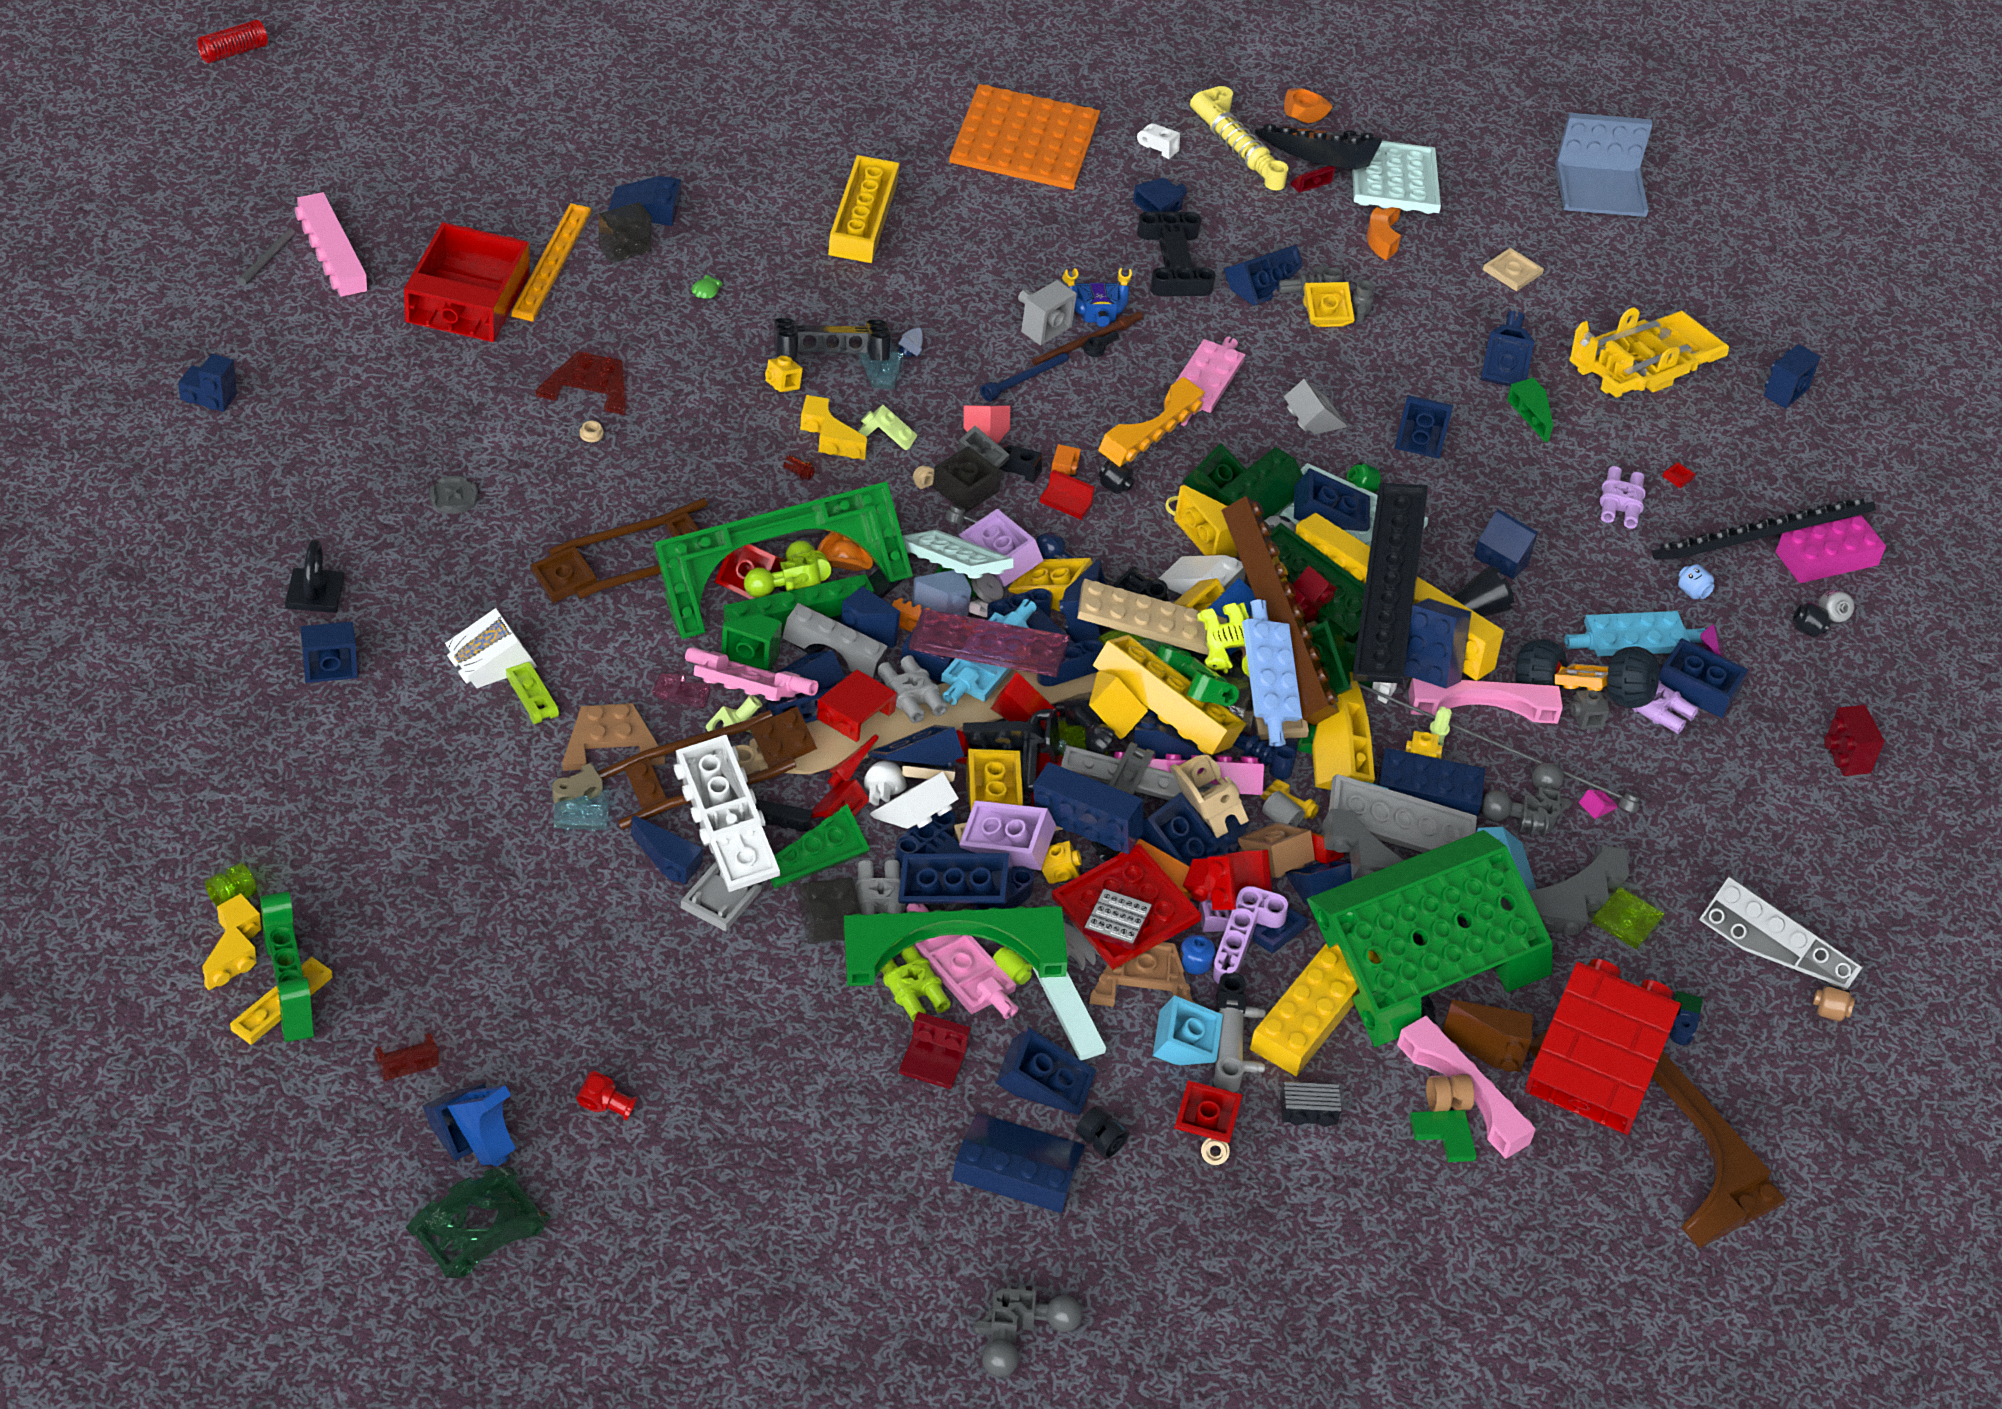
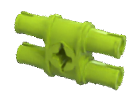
M914 945L900 953L906 965L898 967L894 960L891 959L882 968L884 984L890 988L895 996V1002L904 1007L913 1022L918 1012L926 1014V1010L918 1000V997L927 996L937 1013H942L949 1009L951 1002L941 988V979L931 969L929 960L922 958Z

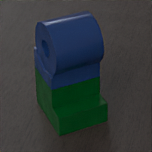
M1676 991L1673 1000L1681 1003V1006L1671 1028L1670 1038L1676 1044L1688 1045L1692 1042L1698 1027L1703 998Z

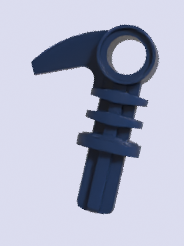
M1240 733L1233 745L1244 750V756L1256 757L1258 762L1262 760L1264 766L1270 764L1269 772L1275 778L1288 779L1291 777L1297 755V744L1293 738H1287L1286 745L1274 747L1269 746L1265 740L1260 742V736L1256 734L1250 738Z

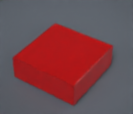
M1676 462L1664 471L1662 477L1681 489L1694 479L1695 473L1679 462Z

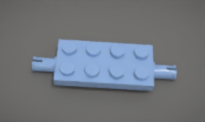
M1259 599L1250 602L1253 619L1248 618L1244 620L1242 625L1255 717L1263 718L1264 724L1268 727L1269 746L1277 747L1286 744L1283 732L1284 721L1297 722L1302 719L1289 624L1268 620L1266 601Z

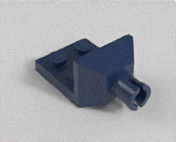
M1509 311L1507 313L1506 325L1503 324L1490 332L1486 343L1487 349L1480 380L1510 387L1511 384L1527 380L1535 341L1526 329L1522 328L1525 319L1523 313L1518 312L1516 321H1514L1516 311Z

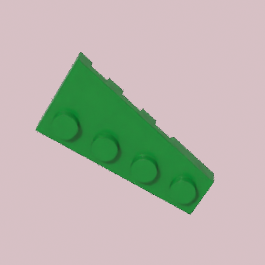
M848 804L774 856L780 870V876L770 879L774 889L860 857L870 851Z

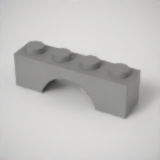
M799 603L788 616L782 639L803 649L811 644L830 646L844 657L849 671L854 672L858 669L871 678H874L879 665L883 663L887 650V645Z

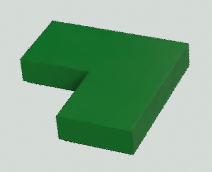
M1465 1110L1411 1112L1409 1119L1415 1140L1442 1139L1448 1162L1475 1161L1477 1155Z

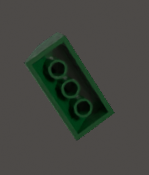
M1274 447L1218 491L1217 501L1229 506L1247 496L1253 501L1260 503L1264 511L1262 514L1264 520L1270 516L1279 515L1294 502V486L1303 474L1294 457L1278 447Z

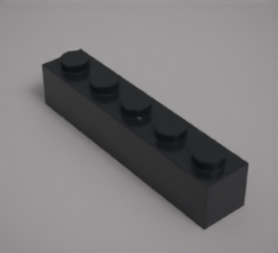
M756 799L757 811L761 810L765 825H776L784 829H796L799 832L809 831L812 810Z

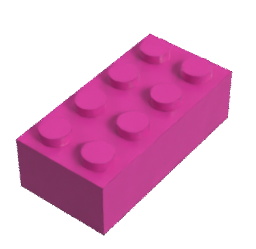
M1859 515L1782 533L1776 553L1797 581L1804 583L1877 566L1880 563L1886 545L1864 517Z

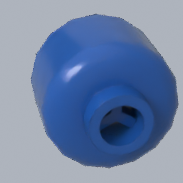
M1191 935L1185 938L1179 952L1183 969L1188 973L1196 975L1204 974L1211 969L1215 957L1213 942L1202 935Z

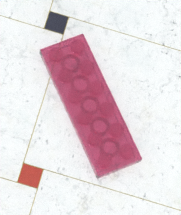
M922 609L909 642V650L1057 677L1069 644V635Z

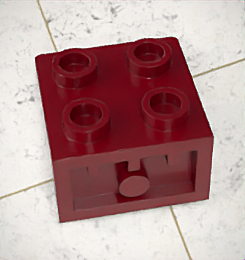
M918 1012L914 1020L913 1036L899 1068V1074L952 1089L968 1049L971 1027Z

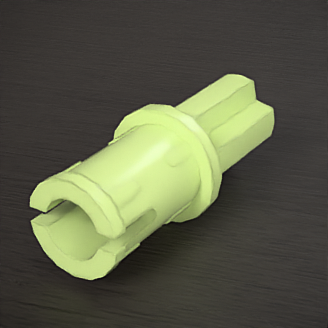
M1444 706L1439 707L1435 720L1430 724L1431 734L1439 735L1438 745L1442 746L1444 745L1445 736L1450 731L1448 724L1452 714L1450 708H1445Z

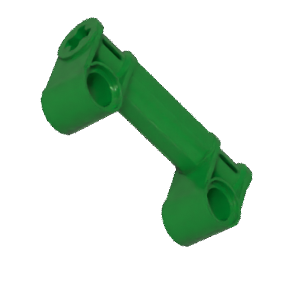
M1160 643L1156 656L1191 681L1187 692L1188 696L1202 702H1211L1223 706H1231L1237 701L1239 690L1235 685L1228 683L1225 678L1221 677L1197 658L1191 657L1189 652Z

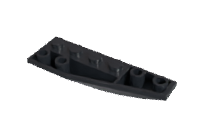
M1264 124L1263 128L1255 129L1256 135L1291 155L1321 165L1354 170L1368 167L1382 143V138L1374 137L1373 133H1361L1359 135L1354 130H1346L1343 133L1294 129L1291 126L1276 127V124Z

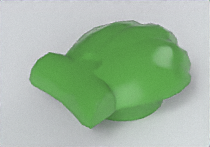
M705 275L704 279L697 281L691 290L696 297L708 299L717 294L719 287L723 283L709 275Z

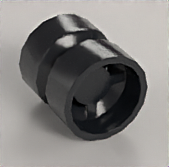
M1098 1105L1091 1108L1081 1118L1075 1131L1087 1144L1093 1143V1149L1104 1159H1109L1121 1150L1129 1137V1130L1118 1121H1112V1116Z

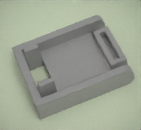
M715 862L681 900V908L726 932L761 892L762 886L756 883L753 887L750 885L728 892L721 872L720 876L717 875L720 869L717 862ZM700 904H703V905L709 907L710 909H712V910L718 912V915H717L716 913H714V912H712V911H710V910H708V909H706V908L700 906Z

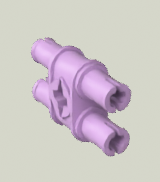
M1612 466L1608 470L1607 480L1602 484L1603 495L1600 497V504L1602 506L1601 520L1606 523L1613 522L1616 510L1625 512L1624 526L1631 529L1635 528L1638 524L1639 514L1642 513L1644 508L1643 499L1646 494L1643 488L1644 475L1640 472H1633L1630 477V483L1621 481L1622 470L1617 466Z
M1659 680L1657 693L1652 702L1643 707L1632 709L1635 713L1639 712L1652 720L1653 724L1658 725L1660 723L1678 735L1683 730L1686 721L1670 711L1673 710L1689 721H1692L1697 715L1699 707L1683 699L1680 692L1671 690Z

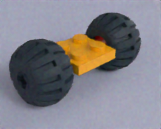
M1538 639L1526 643L1521 648L1517 657L1515 676L1518 684L1559 686L1560 691L1562 687L1576 689L1579 686L1587 687L1589 691H1600L1607 685L1611 699L1627 708L1643 707L1652 702L1659 685V665L1656 656L1647 649L1638 646L1625 647L1617 651L1610 661V666L1572 663L1567 667V657L1564 649L1557 643L1547 639Z

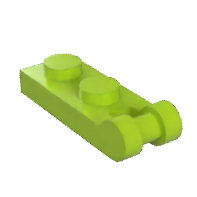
M530 661L506 669V677L529 713L533 724L540 723L542 719L547 717L552 719L559 716L557 705ZM544 705L545 708L539 709L538 706Z

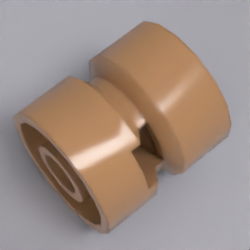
M1456 1074L1450 1076V1079L1445 1075L1429 1076L1426 1083V1098L1430 1111H1449L1451 1107L1453 1110H1471L1474 1104V1087L1470 1075Z

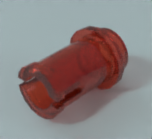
M793 455L787 456L785 460L793 463V465L784 462V469L799 475L802 480H810L813 477L815 467H813L812 463H805Z

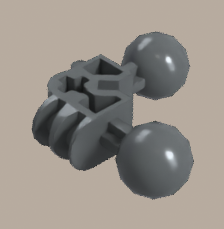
M1548 762L1538 765L1533 770L1531 780L1533 786L1538 790L1535 797L1525 794L1520 804L1512 802L1508 794L1501 790H1491L1482 797L1480 809L1484 817L1492 822H1501L1507 819L1508 816L1518 817V832L1526 829L1529 835H1533L1535 831H1539L1540 836L1545 837L1546 832L1554 829L1562 812L1565 809H1570L1572 801L1560 797V791L1558 790L1564 782L1563 772L1559 766Z
M1007 1282V1289H1000L993 1295L992 1307L986 1312V1316L974 1324V1331L976 1333L990 1334V1340H993L986 1345L981 1356L984 1369L990 1375L996 1377H1007L1012 1374L1020 1361L1017 1347L1013 1344L1016 1343L1017 1324L1022 1330L1033 1331L1034 1320H1045L1056 1331L1071 1332L1079 1326L1083 1318L1080 1302L1069 1295H1058L1050 1300L1049 1303L1035 1302L1037 1285H1034L1032 1291L1026 1290L1025 1284H1019L1017 1289H1011L1010 1283Z

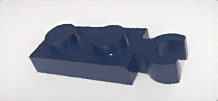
M1234 814L1228 815L1225 819L1228 832L1216 838L1214 832L1212 833L1209 840L1214 845L1208 848L1207 855L1235 852L1239 844L1238 838L1243 836L1250 820L1240 825Z

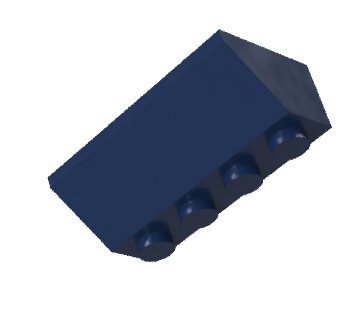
M903 854L898 902L899 904L1006 903L1012 894L1014 866L1010 854Z

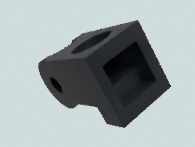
M1013 445L1004 446L1002 449L1009 454V460L999 469L1023 475L1025 480L1034 483L1042 472V453Z

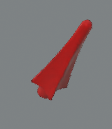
M877 734L873 735L858 750L830 769L829 772L832 776L827 781L828 784L835 788L839 783L849 781L879 736Z

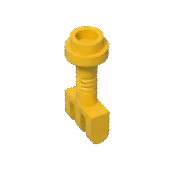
M1276 779L1263 792V795H1260L1266 801L1271 794L1281 791L1304 809V819H1313L1319 810L1316 801L1308 799L1305 802L1289 794L1290 785L1279 779Z

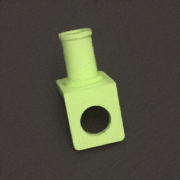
M749 695L737 710L723 706L706 725L707 731L715 730L719 720L723 721V727L748 720L762 707V703L754 695Z

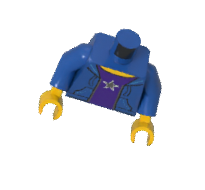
M1122 268L1119 270L1118 281L1121 283L1119 286L1118 283H1076L1075 286L1074 282L1078 276L1077 269H1073V277L1068 275L1067 269L1065 270L1062 279L1068 284V288L1077 293L1074 311L1081 315L1084 322H1096L1098 326L1104 327L1109 322L1116 321V314H1121L1128 304L1129 286H1127V283L1131 280V269H1129L1127 277L1121 275Z

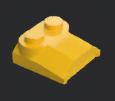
M1348 282L1305 283L1303 287V304L1307 308L1311 324L1317 327H1343L1354 322Z

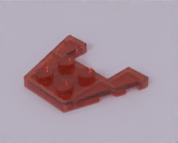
M577 351L536 389V397L554 401L557 400L563 386L607 394L608 397L604 404V411L625 415L626 412L622 360Z

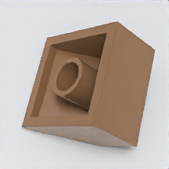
M1274 823L1238 838V843L1243 850L1268 849L1270 877L1284 876L1286 871L1301 869L1305 867L1306 863L1315 860L1311 830Z

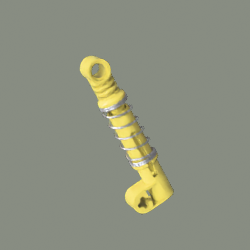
M1218 86L1195 94L1191 99L1190 107L1210 126L1215 136L1219 134L1220 141H1226V147H1232V152L1234 154L1238 153L1239 159L1245 160V165L1248 168L1256 170L1265 179L1264 184L1267 188L1282 190L1286 184L1288 166L1282 161L1275 160L1270 155L1269 149L1261 141L1257 140L1256 136L1251 134L1249 129L1244 128V125L1230 113L1233 91L1228 87Z

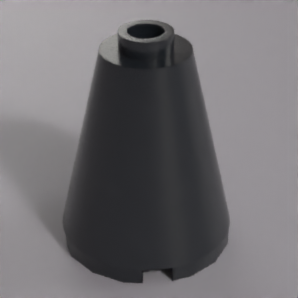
M1494 566L1485 568L1451 597L1482 617L1509 611L1513 608L1510 604L1514 603L1513 592L1507 579H1501L1497 574L1501 571Z

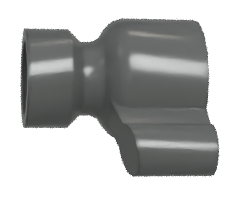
M1369 280L1358 281L1356 292L1351 298L1357 322H1363L1365 315L1369 314L1372 310L1374 301L1372 294L1375 286Z

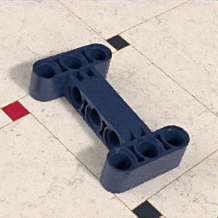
M1044 588L1033 589L988 604L987 621L995 612L1003 616L1012 611L1015 612L1024 599L1029 600L1026 606L1030 601L1035 603L1037 609L1027 619L1026 624L1030 629L1038 632V639L1031 647L1039 655L1037 667V682L1039 684L1049 687L1099 671L1093 664L1104 645L1100 641L1093 639L1074 643L1050 619L1052 593Z
M952 810L941 816H938L936 812L931 815L933 821L921 828L915 825L897 840L895 860L899 861L900 868H902L903 854L973 853L960 848L959 842L953 838L956 816ZM1024 866L1014 868L1013 890L1007 902L975 903L974 910H987L989 908L1013 909L1020 906L1032 894L1033 871Z

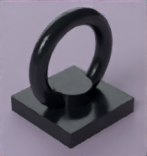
M318 539L311 540L308 545L305 567L293 568L285 600V609L337 612L344 582V572L322 570L323 550L322 544Z

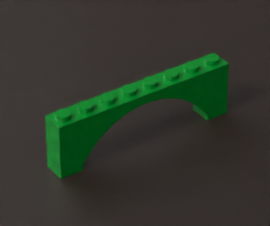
M1046 905L1037 908L1016 907L1013 909L989 908L987 910L962 909L960 911L936 910L919 913L909 911L895 914L882 912L871 915L856 913L844 916L847 986L874 985L875 977L882 968L903 950L924 940L947 935H968L994 941L1016 952L1038 971L1039 978L1066 977L1068 960L1062 906L1053 907Z

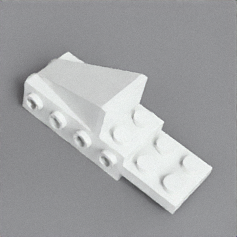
M727 735L676 750L677 764L673 765L676 777L684 782L682 791L685 800H691L693 807L690 810L694 822L700 823L699 833L704 846L709 845L711 853L714 854L728 892L780 876L779 867L762 826H765L764 816L761 810L757 811L755 794L752 788L748 789L747 787L748 779L743 767H739L737 750L735 746L730 745Z

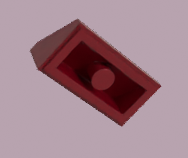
M1327 166L1299 175L1290 185L1298 193L1330 184L1333 182L1336 167Z

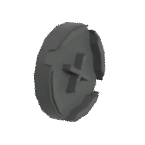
M462 476L442 477L437 480L434 486L432 484L430 487L429 499L432 506L437 510L449 514H459L472 509L476 505L478 489L476 484L473 482L471 484L467 481V478Z

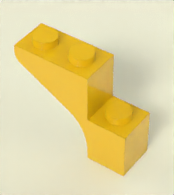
M806 395L801 413L800 430L820 433L818 452L865 460L867 437L835 419L829 412L828 398Z
M241 893L217 906L219 923L225 929V933L202 966L205 977L204 985L208 990L216 986L225 985L232 977L239 973L248 972L257 964L255 947L248 939L253 938L261 930L260 913Z

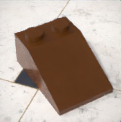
M1452 999L1442 1032L1451 1042H1454L1457 1046L1492 1067L1500 1068L1506 1072H1521L1532 1040L1533 1014Z

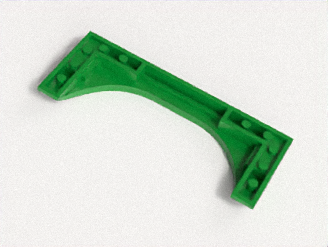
M887 481L654 542V549L666 588V592H664L680 638L685 639L706 633L700 611L701 597L708 577L719 562L742 546L781 535L812 529L834 532L850 539L861 547L878 565L889 583L912 577V570Z

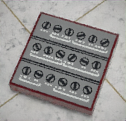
M1103 888L1083 927V934L1134 950L1153 912L1154 904Z

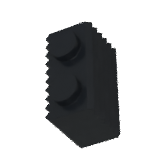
M1283 1081L1280 1092L1282 1122H1288L1293 1125H1302L1304 1123L1319 1124L1323 1127L1337 1125L1341 1114L1339 1084Z

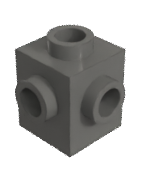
M1583 690L1576 691L1574 700L1570 704V711L1572 716H1575L1580 730L1604 728L1609 714V706L1601 691Z

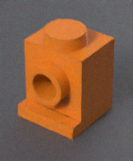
M1058 444L1051 472L1056 470L1068 476L1075 475L1081 449Z

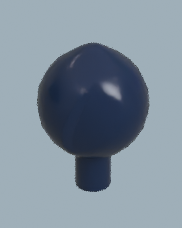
M1048 532L1037 537L1036 543L1043 559H1057L1054 557L1055 555L1066 559L1074 558L1064 551L1066 546L1060 535Z

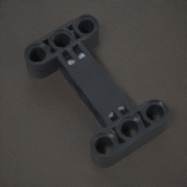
M1143 212L1140 214L1137 235L1144 240H1159L1165 267L1153 270L1150 291L1154 295L1209 296L1212 294L1216 274L1210 268L1193 267L1186 241L1194 240L1199 235L1201 216L1195 212Z
M777 318L774 320V346L777 357L788 356L791 359H795L798 352L868 353L869 358L876 361L890 359L891 335L886 321L868 320L866 321V327L807 326L796 325L795 320L790 318ZM807 335H813L815 337V339L810 343L803 341L804 337ZM831 335L838 337L834 343H828L826 339ZM853 336L861 337L858 343H851L849 339Z

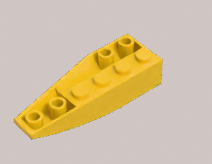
M1350 672L1352 689L1337 696L1338 702L1336 704L1340 712L1321 721L1316 726L1312 750L1315 787L1331 790L1332 778L1336 774L1362 782L1373 783L1375 781L1369 720L1357 681H1353V672Z

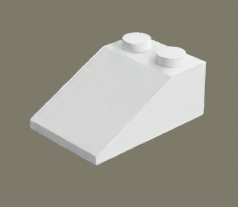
M1227 555L1184 556L1177 560L1158 579L1163 580L1167 584L1168 589L1183 595L1198 581L1215 578L1219 579L1226 591L1238 578L1244 582L1246 572L1241 561Z
M941 772L874 810L870 815L875 819L908 829L916 824L918 828H921L933 821L931 815L936 812L938 816H941L953 809L950 804L959 798L945 774Z

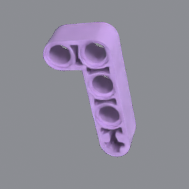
M1252 886L1244 887L1240 890L1236 899V909L1232 910L1214 961L1213 978L1217 983H1219L1222 974L1226 972L1239 973L1256 924L1271 928H1278L1284 925L1288 902L1284 896ZM1245 902H1252L1254 904L1248 905ZM1273 909H1274V910H1278V911H1280V912H1277V913H1276V912H1272V911H1270V910H1273ZM1237 924H1244L1246 926L1240 927ZM1229 946H1236V947H1238V948H1237V949H1231V948H1229ZM1226 963L1230 964V967H1228L1227 970H1224L1226 967Z

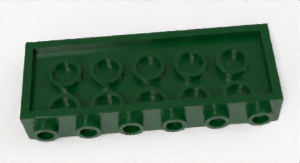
M1280 522L1271 530L1272 534H1270V537L1280 551L1278 557L1288 571L1286 576L1288 582L1294 584L1304 570L1311 566L1336 586L1337 590L1334 592V597L1329 603L1321 607L1314 621L1320 624L1328 620L1339 625L1344 640L1354 644L1359 633L1365 584Z

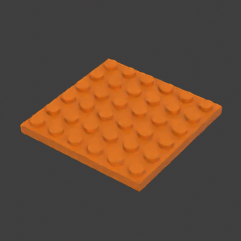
M978 84L950 154L949 163L1074 190L1100 117V110L1073 105L1072 103L1059 102L1050 98L1036 97L1031 94L1018 93L1009 89Z

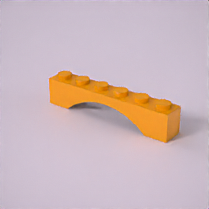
M1183 376L1171 385L1164 400V411L1158 417L1138 424L1116 425L1105 433L1098 451L1119 467L1127 461L1132 462L1139 452H1145L1154 441L1158 442L1166 432H1172L1179 422L1184 423L1191 413H1197L1203 405L1202 398L1205 392Z

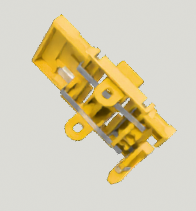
M1633 307L1622 315L1616 330L1597 337L1588 332V322H1582L1575 331L1569 361L1578 367L1577 371L1582 375L1593 372L1603 378L1601 390L1606 394L1611 393L1617 398L1631 390L1643 391L1647 387L1651 392H1656L1672 386L1675 378L1690 373V370H1697L1698 365L1705 362L1710 363L1727 356L1729 346L1682 310L1648 322L1645 319L1638 321L1640 312L1637 308Z

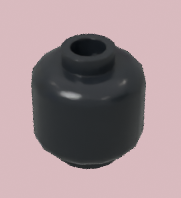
M1107 461L1098 474L1100 484L1115 494H1120L1124 490L1128 492L1135 482L1132 478V468L1126 464L1119 467L1113 461Z
M1812 602L1799 605L1793 615L1795 628L1811 637H1817L1821 633L1825 634L1831 624V621L1828 620V611Z

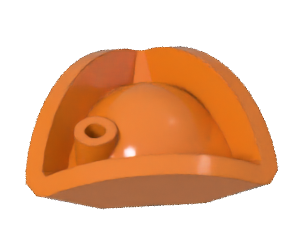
M1303 88L1287 90L1284 111L1289 117L1296 118L1301 122L1313 123L1324 118L1332 109V104L1321 95Z
M834 532L829 533L817 549L826 555L830 566L834 568L860 571L868 570L873 565V559L861 547L850 539Z

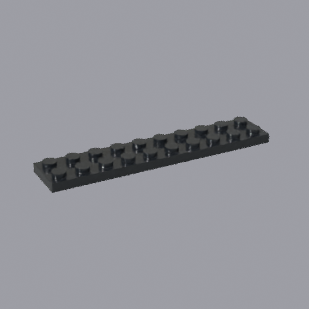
M1379 483L1354 661L1353 681L1404 684L1428 485Z
M1864 498L1837 501V504L1819 505L1817 509L1813 510L1809 508L1799 510L1796 514H1782L1776 519L1766 518L1759 520V523L1755 524L1753 522L1741 524L1739 528L1720 529L1718 533L1709 532L1700 534V537L1683 538L1680 539V542L1662 543L1660 544L1661 548L1652 550L1654 560L1679 559L1876 511L1875 502H1865Z

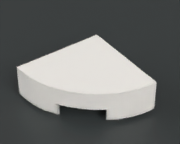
M980 599L972 601L969 604V612L987 617L988 603Z

